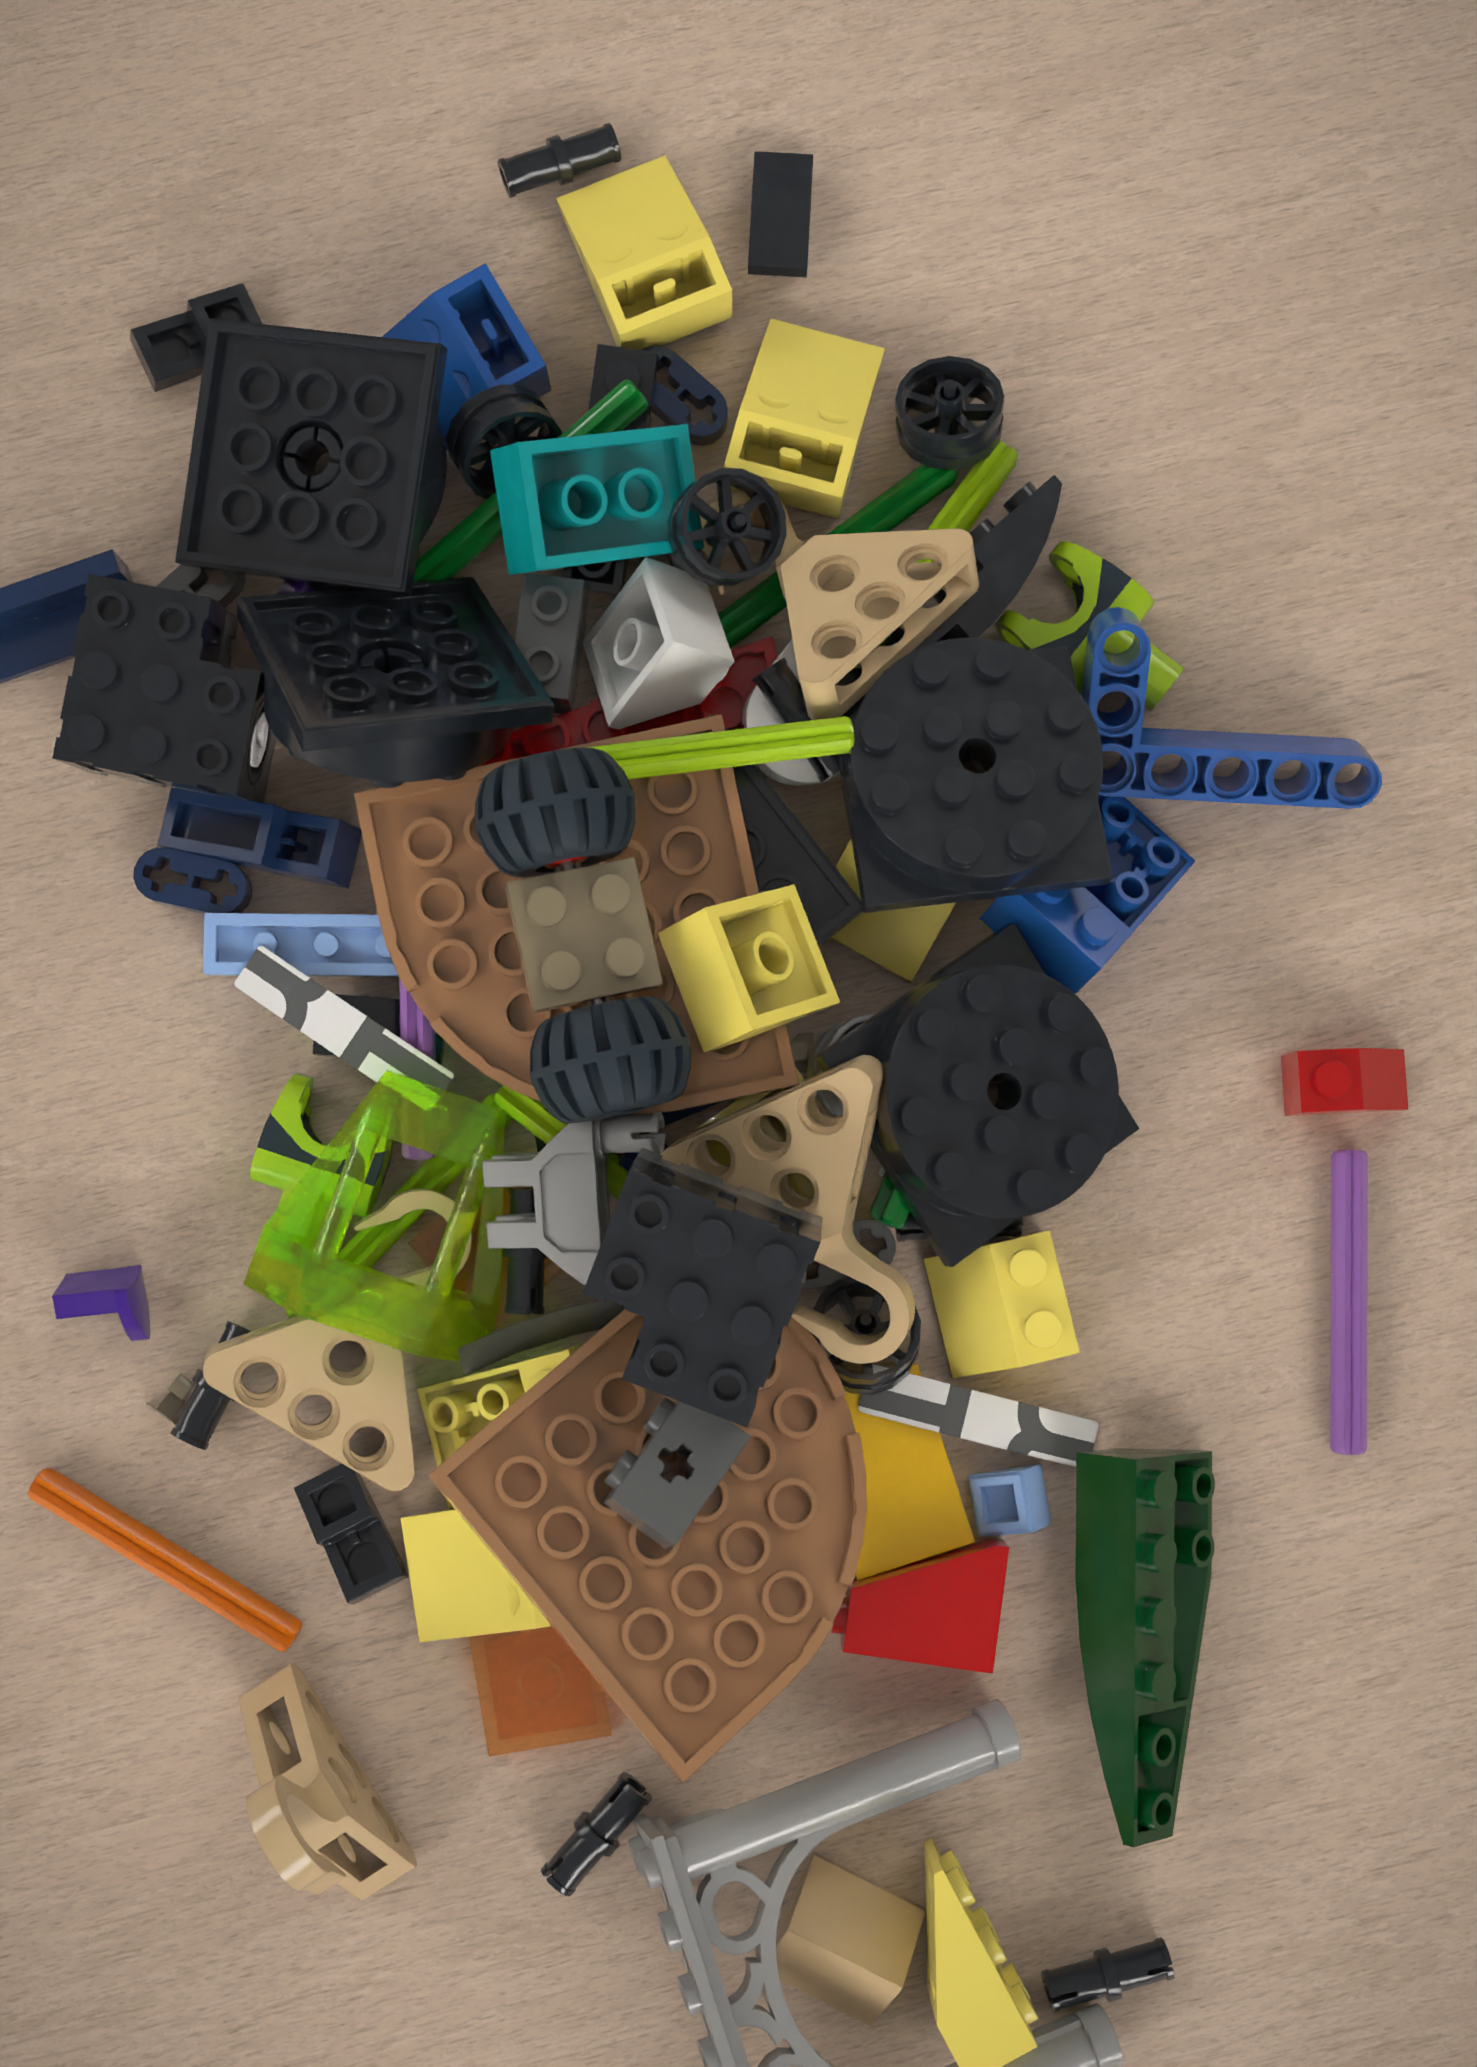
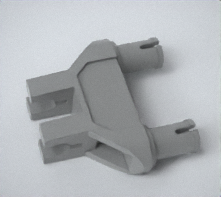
M662 1112L630 1114L607 1119L568 1123L538 1153L496 1154L492 1156V1160L483 1161L484 1187L533 1186L535 1213L502 1214L496 1217V1221H489L487 1223L488 1248H538L566 1273L586 1285L610 1222L606 1163L609 1153L640 1152L641 1148L655 1153H663L665 1133H639L658 1132L659 1128H664L665 1122Z

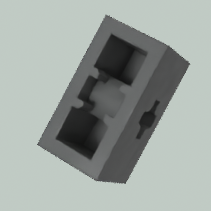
M524 573L514 642L553 701V713L563 714L574 710L589 601L585 581Z
M664 1397L642 1427L651 1436L638 1455H634L627 1449L605 1478L604 1482L613 1489L603 1503L664 1549L675 1546L751 1436L726 1419L677 1400L674 1403L667 1397ZM676 1451L683 1457L679 1462L678 1468L685 1476L677 1475L666 1481L660 1476L665 1465L658 1458V1455L665 1458Z

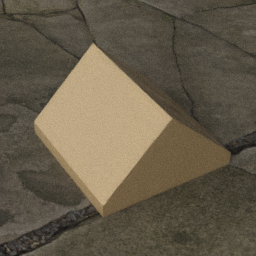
M813 1852L777 1927L776 1952L779 1979L795 1989L872 2026L903 1989L925 1916V1908Z

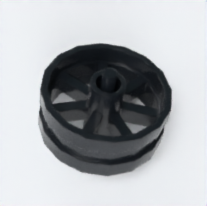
M940 357L929 359L912 368L899 383L895 398V410L897 413L896 432L900 446L911 459L929 468L944 470L971 467L989 457L1000 443L1003 430L1005 396L1000 380L987 366L970 358ZM935 394V399L928 396ZM974 398H977V399L983 401L985 404H969V403H970ZM910 409L925 413L914 419H910L906 415ZM970 421H986V423L976 427ZM934 428V433L928 431Z
M498 385L479 392L462 405L451 420L446 440L449 456L460 470V474L477 496L488 499L496 492L490 450L517 442L558 438L563 432L534 391L521 385ZM516 417H523L519 422L515 424ZM539 428L537 436H529ZM482 438L486 440V442L478 444ZM486 460L481 469H475L470 467L471 465Z
M721 468L702 476L697 481L688 485L675 499L668 518L669 544L677 562L694 579L711 586H734L766 571L779 557L787 535L786 513L777 493L762 477L741 468ZM717 484L719 512L699 498L696 493L708 485ZM731 486L744 491L751 498L741 508L732 507ZM757 507L764 520L765 529L751 527L752 522L749 514ZM689 508L707 521L703 529L688 533L687 513ZM741 538L765 542L760 559L755 564ZM705 539L706 543L713 547L708 562L696 552L693 542ZM727 545L739 564L741 572L728 573L719 569Z
M851 1277L838 1280L821 1293L813 1310L825 1315V1313L839 1303L850 1321V1325H843L850 1331L863 1336L879 1334L885 1331L890 1324V1320L881 1323L878 1316L883 1303L886 1302L884 1297L870 1286ZM857 1296L874 1298L869 1309L857 1311L850 1299ZM916 1305L915 1317L910 1329L908 1351L905 1353L898 1348L887 1357L896 1363L892 1368L873 1374L872 1363L862 1364L863 1373H853L839 1366L845 1360L833 1354L828 1357L846 1392L873 1395L892 1389L909 1375L918 1357L921 1319ZM812 1334L814 1338L817 1340V1342L820 1344L819 1338Z

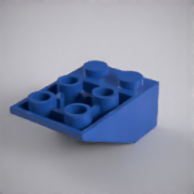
M486 263L433 292L382 336L386 338L441 343L448 349L438 413L446 450H448L446 438L451 420L462 405L479 392L498 385H521L534 391L538 397L552 391L545 362Z
M1098 795L1113 875L1109 884L998 897L979 918L993 932L1006 924L1015 923L1045 974L1069 988L1074 994L1103 968L1195 862L1191 856L1125 797Z

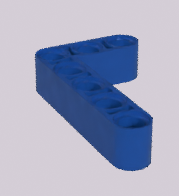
M1120 607L1106 609L1099 613L1091 622L1087 636L1081 696L1084 698L1096 722L1101 739L1102 752L1115 751L1121 755L1114 767L1109 770H1103L1099 795L1353 809L1369 804L1379 794L1382 786V774L1365 747L1356 740L1335 737L1142 728L1151 656L1150 640L1138 617L1128 609ZM1125 630L1134 634L1132 645L1122 653L1113 654L1103 649L1106 639L1116 631ZM1119 691L1128 695L1126 703L1115 712L1106 713L1097 709L1099 700L1109 692ZM1175 754L1181 757L1178 766L1169 773L1160 774L1152 771L1155 761L1163 755ZM1228 757L1241 759L1239 768L1231 775L1224 777L1213 775L1214 768L1219 761ZM1291 760L1301 761L1299 771L1291 778L1284 780L1274 778L1276 769L1281 764ZM1353 763L1361 764L1360 772L1353 780L1345 783L1335 782L1336 775L1342 767Z

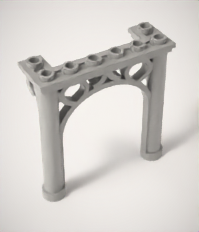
M995 1699L974 1707L972 1715L726 1810L717 1808L687 1816L669 1827L659 1816L649 1819L642 1813L634 1818L633 1822L638 1836L628 1839L629 1847L640 1877H645L649 1889L658 1886L662 1892L667 1910L658 1913L657 1917L669 1952L680 1949L687 1973L678 1976L677 1981L689 2015L692 2016L697 2013L701 2015L707 2037L697 2040V2044L705 2067H750L738 2031L739 2027L744 2026L761 2028L768 2033L776 2046L784 2039L790 2046L775 2048L764 2056L757 2067H789L794 2065L799 2067H836L814 2050L798 2029L784 1998L779 1979L776 1952L777 1925L783 1899L791 1879L807 1855L820 1842L833 1833L1020 1760L1021 1746L1012 1719L1000 1700ZM787 1844L774 1863L765 1883L748 1868L736 1864ZM706 1875L699 1884L695 1896L691 1881ZM739 1882L752 1889L760 1898L754 1922L750 1928L740 1935L731 1936L719 1930L717 1918L713 1914L712 1904L715 1894L722 1886L727 1883ZM711 1944H714L723 1952L734 1955L750 1953L756 1947V1957H745L746 1972L742 1984L734 1994L727 1997ZM762 1992L770 2013L763 2006L756 2004L762 1996ZM1096 2003L1031 2030L1038 2047L1002 2067H1122L1123 2055L1108 2016L1102 2007ZM954 2062V2063L949 2064V2065L944 2066V2067H959V2066H958L957 2062Z

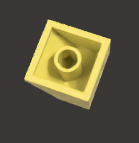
M794 884L705 907L658 932L703 1053L749 1039L840 1003Z
M1040 1230L1018 1237L983 1244L954 1267L944 1266L938 1255L923 1258L952 1378L1019 1368L1080 1353L1050 1230Z

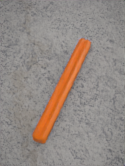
M52 1468L42 1469L31 1483L27 1493L31 1500L280 1652L287 1651L298 1637L303 1625L298 1618Z

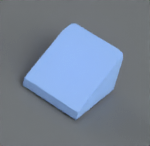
M1040 1464L968 1475L978 1537L1033 1533L1050 1525L1051 1517L1043 1469Z

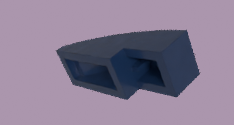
M171 787L157 846L226 860L240 867L349 889L362 832L361 829L340 819L288 811L274 804L246 801Z

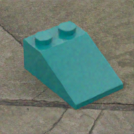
M688 424L517 442L490 450L509 575L673 553L668 538V518L675 499L688 485L695 482ZM689 508L687 513L688 533L702 529L700 515ZM704 540L693 542L696 550L705 548Z

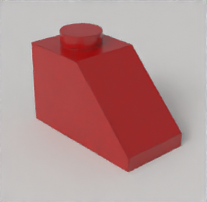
M1342 1048L1302 1050L1281 1056L1285 1116L1409 1110L1404 1049Z

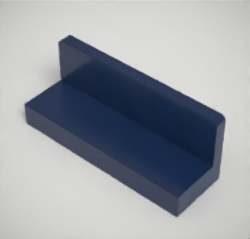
M113 549L0 588V684L73 659L72 655L80 615L84 614L87 600L84 594L88 574L133 582L128 566Z

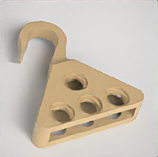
M744 491L731 494L732 507L741 508L751 499ZM716 500L710 506L719 512L718 500ZM780 500L786 513L787 535L781 553L776 559V570L783 597L787 603L798 677L808 716L812 720L841 717L870 690L874 682L886 669L897 660L912 652L976 593L979 588V579L973 539L970 533L963 529L814 535L810 539L802 541L796 537L786 506ZM757 507L749 514L752 522L751 525L765 527L764 520ZM700 516L703 529L707 521ZM704 539L705 548L701 549L705 561L708 562L713 547L708 545ZM921 559H932L933 561L927 563H914L915 561ZM721 561L720 566H719V569L722 570V571H723V561ZM717 586L720 595H723L724 586ZM940 588L946 592L945 599L939 605L931 608H921ZM898 627L905 631L902 639L896 644L886 647L878 646ZM856 665L862 669L860 677L855 682L845 686L835 685Z
M870 1055L855 1057L804 1080L798 1085L782 1090L691 1131L677 1139L663 1153H660V1155H663L662 1159L677 1165L681 1163L722 1178V1182L740 1189L743 1186L783 1202L785 1207L801 1212L802 1209L822 1217L821 1243L813 1261L860 1281L879 1292L889 1306L890 1324L885 1331L879 1334L863 1336L850 1331L841 1322L804 1305H799L791 1317L818 1337L830 1353L842 1360L859 1364L874 1363L893 1354L909 1333L915 1317L913 1292L904 1276L858 1244L853 1234V1221L876 1121L883 1080L882 1063ZM818 1090L832 1091L840 1098L843 1105L842 1116H830L821 1110L817 1102ZM763 1115H772L784 1124L787 1133L785 1141L774 1140L765 1133L762 1127ZM708 1140L719 1141L727 1147L731 1156L730 1165H722L713 1160L708 1152ZM800 1173L808 1177L814 1186V1197H803L797 1194L790 1185L789 1174Z
M425 1188L409 1189L394 1195L382 1208L354 1223L353 1227L358 1231L400 1219L404 1214L417 1209L434 1211L446 1220L450 1229L449 1248L440 1261L414 1272L360 1287L354 1295L213 1345L206 1352L203 1364L204 1379L212 1388L389 1491H401L407 1488L415 1477L399 1331L401 1310L407 1302L434 1287L452 1280L464 1267L470 1254L472 1242L470 1225L461 1208L446 1195ZM347 1340L359 1343L365 1349V1356L357 1368L350 1371H342L336 1369L330 1363L329 1355L335 1345ZM258 1362L271 1365L278 1374L276 1384L270 1390L262 1393L250 1391L241 1380L243 1371L251 1364ZM309 1395L325 1397L332 1405L328 1417L317 1424H308L301 1421L297 1417L295 1409L304 1397ZM367 1426L379 1429L384 1434V1442L375 1453L360 1455L350 1448V1438L358 1429Z
M295 1663L287 1665L238 1697L260 1788L249 1794L246 1798L248 1818L256 1839L267 1859L289 1886L297 1891L305 1890L318 1896L333 1885L338 1884L359 1900L364 1901L417 1866V1861L411 1847L307 1678ZM282 1697L285 1699L300 1756L269 1708L271 1704ZM349 1836L381 1860L368 1868Z

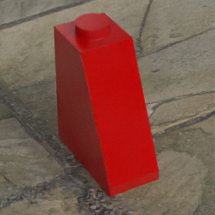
M988 1538L861 1580L854 1578L833 1621L834 1625L831 1633L841 1634L840 1643L842 1651L845 1653L993 1674L1010 1547L1003 1539Z

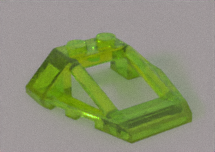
M386 1070L264 1225L243 1285L301 1317L417 1356L460 1362L458 1349L491 1334L501 1307L502 1248H488L487 1223L489 1221H496V1217L503 1214V1187H484L482 1162L492 1160V1156L496 1154H504L505 1111ZM381 1136L467 1165L425 1287L338 1258ZM347 1155L317 1240L313 1241L295 1235ZM482 1202L471 1295L454 1289L452 1286Z

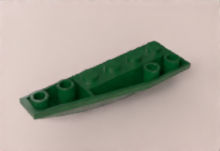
M1113 1448L1076 1452L1075 1581L1080 1648L1089 1710L1104 1779L1122 1843L1130 1847L1141 1846L1173 1836L1215 1547L1212 1536V1496L1215 1489V1479L1212 1473V1451Z

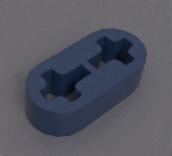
M657 345L644 348L642 351L658 353L657 371L661 370L664 366L667 367L668 382L675 389L672 393L662 383L656 382L651 411L668 426L688 424L690 443L692 445L705 446L719 440L726 431L728 422L726 399L720 391L671 349ZM687 399L700 410L704 409L707 405L712 406V421L714 423L708 425L706 422L700 421L695 426L691 425V411L683 401Z
M156 847L146 851L138 858L134 867L133 879L137 889L146 898L161 905L201 914L241 913L248 907L252 898V884L248 875L237 865L226 860L171 848ZM165 861H170L169 868L188 878L186 886L166 883L163 891L158 892L159 885L150 879V873L152 869L162 870ZM224 874H229V882L237 887V893L235 896H225L222 905H217V897L207 890L199 889L201 880L219 883L223 879Z

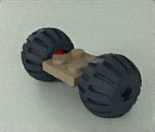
M586 747L542 752L503 764L485 776L480 784L475 801V828L486 855L504 874L520 878L531 877L507 882L505 891L532 1013L585 1003L583 1008L556 1015L542 1022L535 1031L530 1050V1077L540 1102L551 1115L564 1123H579L613 1118L675 1100L685 1090L691 1070L690 1038L679 1016L665 1001L653 996L611 1001V997L658 988L663 982L635 858L597 864L619 855L630 843L635 826L634 791L624 770L609 754L599 749Z

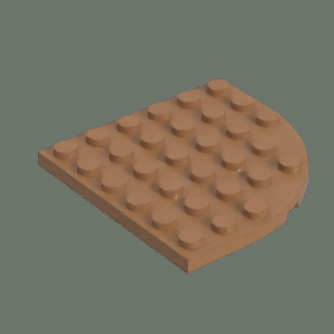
M721 714L567 747V749L725 731ZM516 759L475 767L468 770L464 777L457 780L433 779L405 782L394 788L381 787L354 793L379 921L386 947L407 992L411 994L419 1009L429 1020L432 1028L461 1057L482 1073L509 1089L540 1101L530 1077V1050L535 1031L546 1019L583 1008L585 1003L532 1013L505 891L507 882L531 877H513L500 871L486 855L476 832L475 801L480 784L492 770ZM733 767L628 779L635 795V826L630 843L619 855L597 864L635 858L663 984L658 988L611 997V1001L645 996L662 999L681 1019L691 1043V1070L683 1093L675 1100L631 1114L679 1111L798 1085L799 1080L787 1024L749 1039L703 1053L658 936V932L705 907L759 893Z
M625 1309L428 1475L430 1480L680 1782H685L771 1703L807 1666L834 1625L833 1621L841 1607L848 1587L852 1585L863 1545L867 1512L866 1470L860 1434L855 1431L852 1416L844 1398L847 1394L825 1351L811 1332L792 1317L788 1326L784 1325L778 1352L764 1387H760L758 1390L756 1407L748 1427L733 1423L751 1436L750 1440L680 1540L671 1548L664 1549L603 1503L613 1489L604 1482L605 1478L627 1449L634 1455H638L651 1436L642 1427L662 1399L667 1397L622 1379L645 1317ZM667 1397L668 1399H670L672 1402L675 1403L676 1400ZM674 1451L665 1458L658 1455V1458L665 1465L660 1474L662 1478L669 1481L677 1475L685 1476L678 1468L679 1462L683 1458L680 1454Z

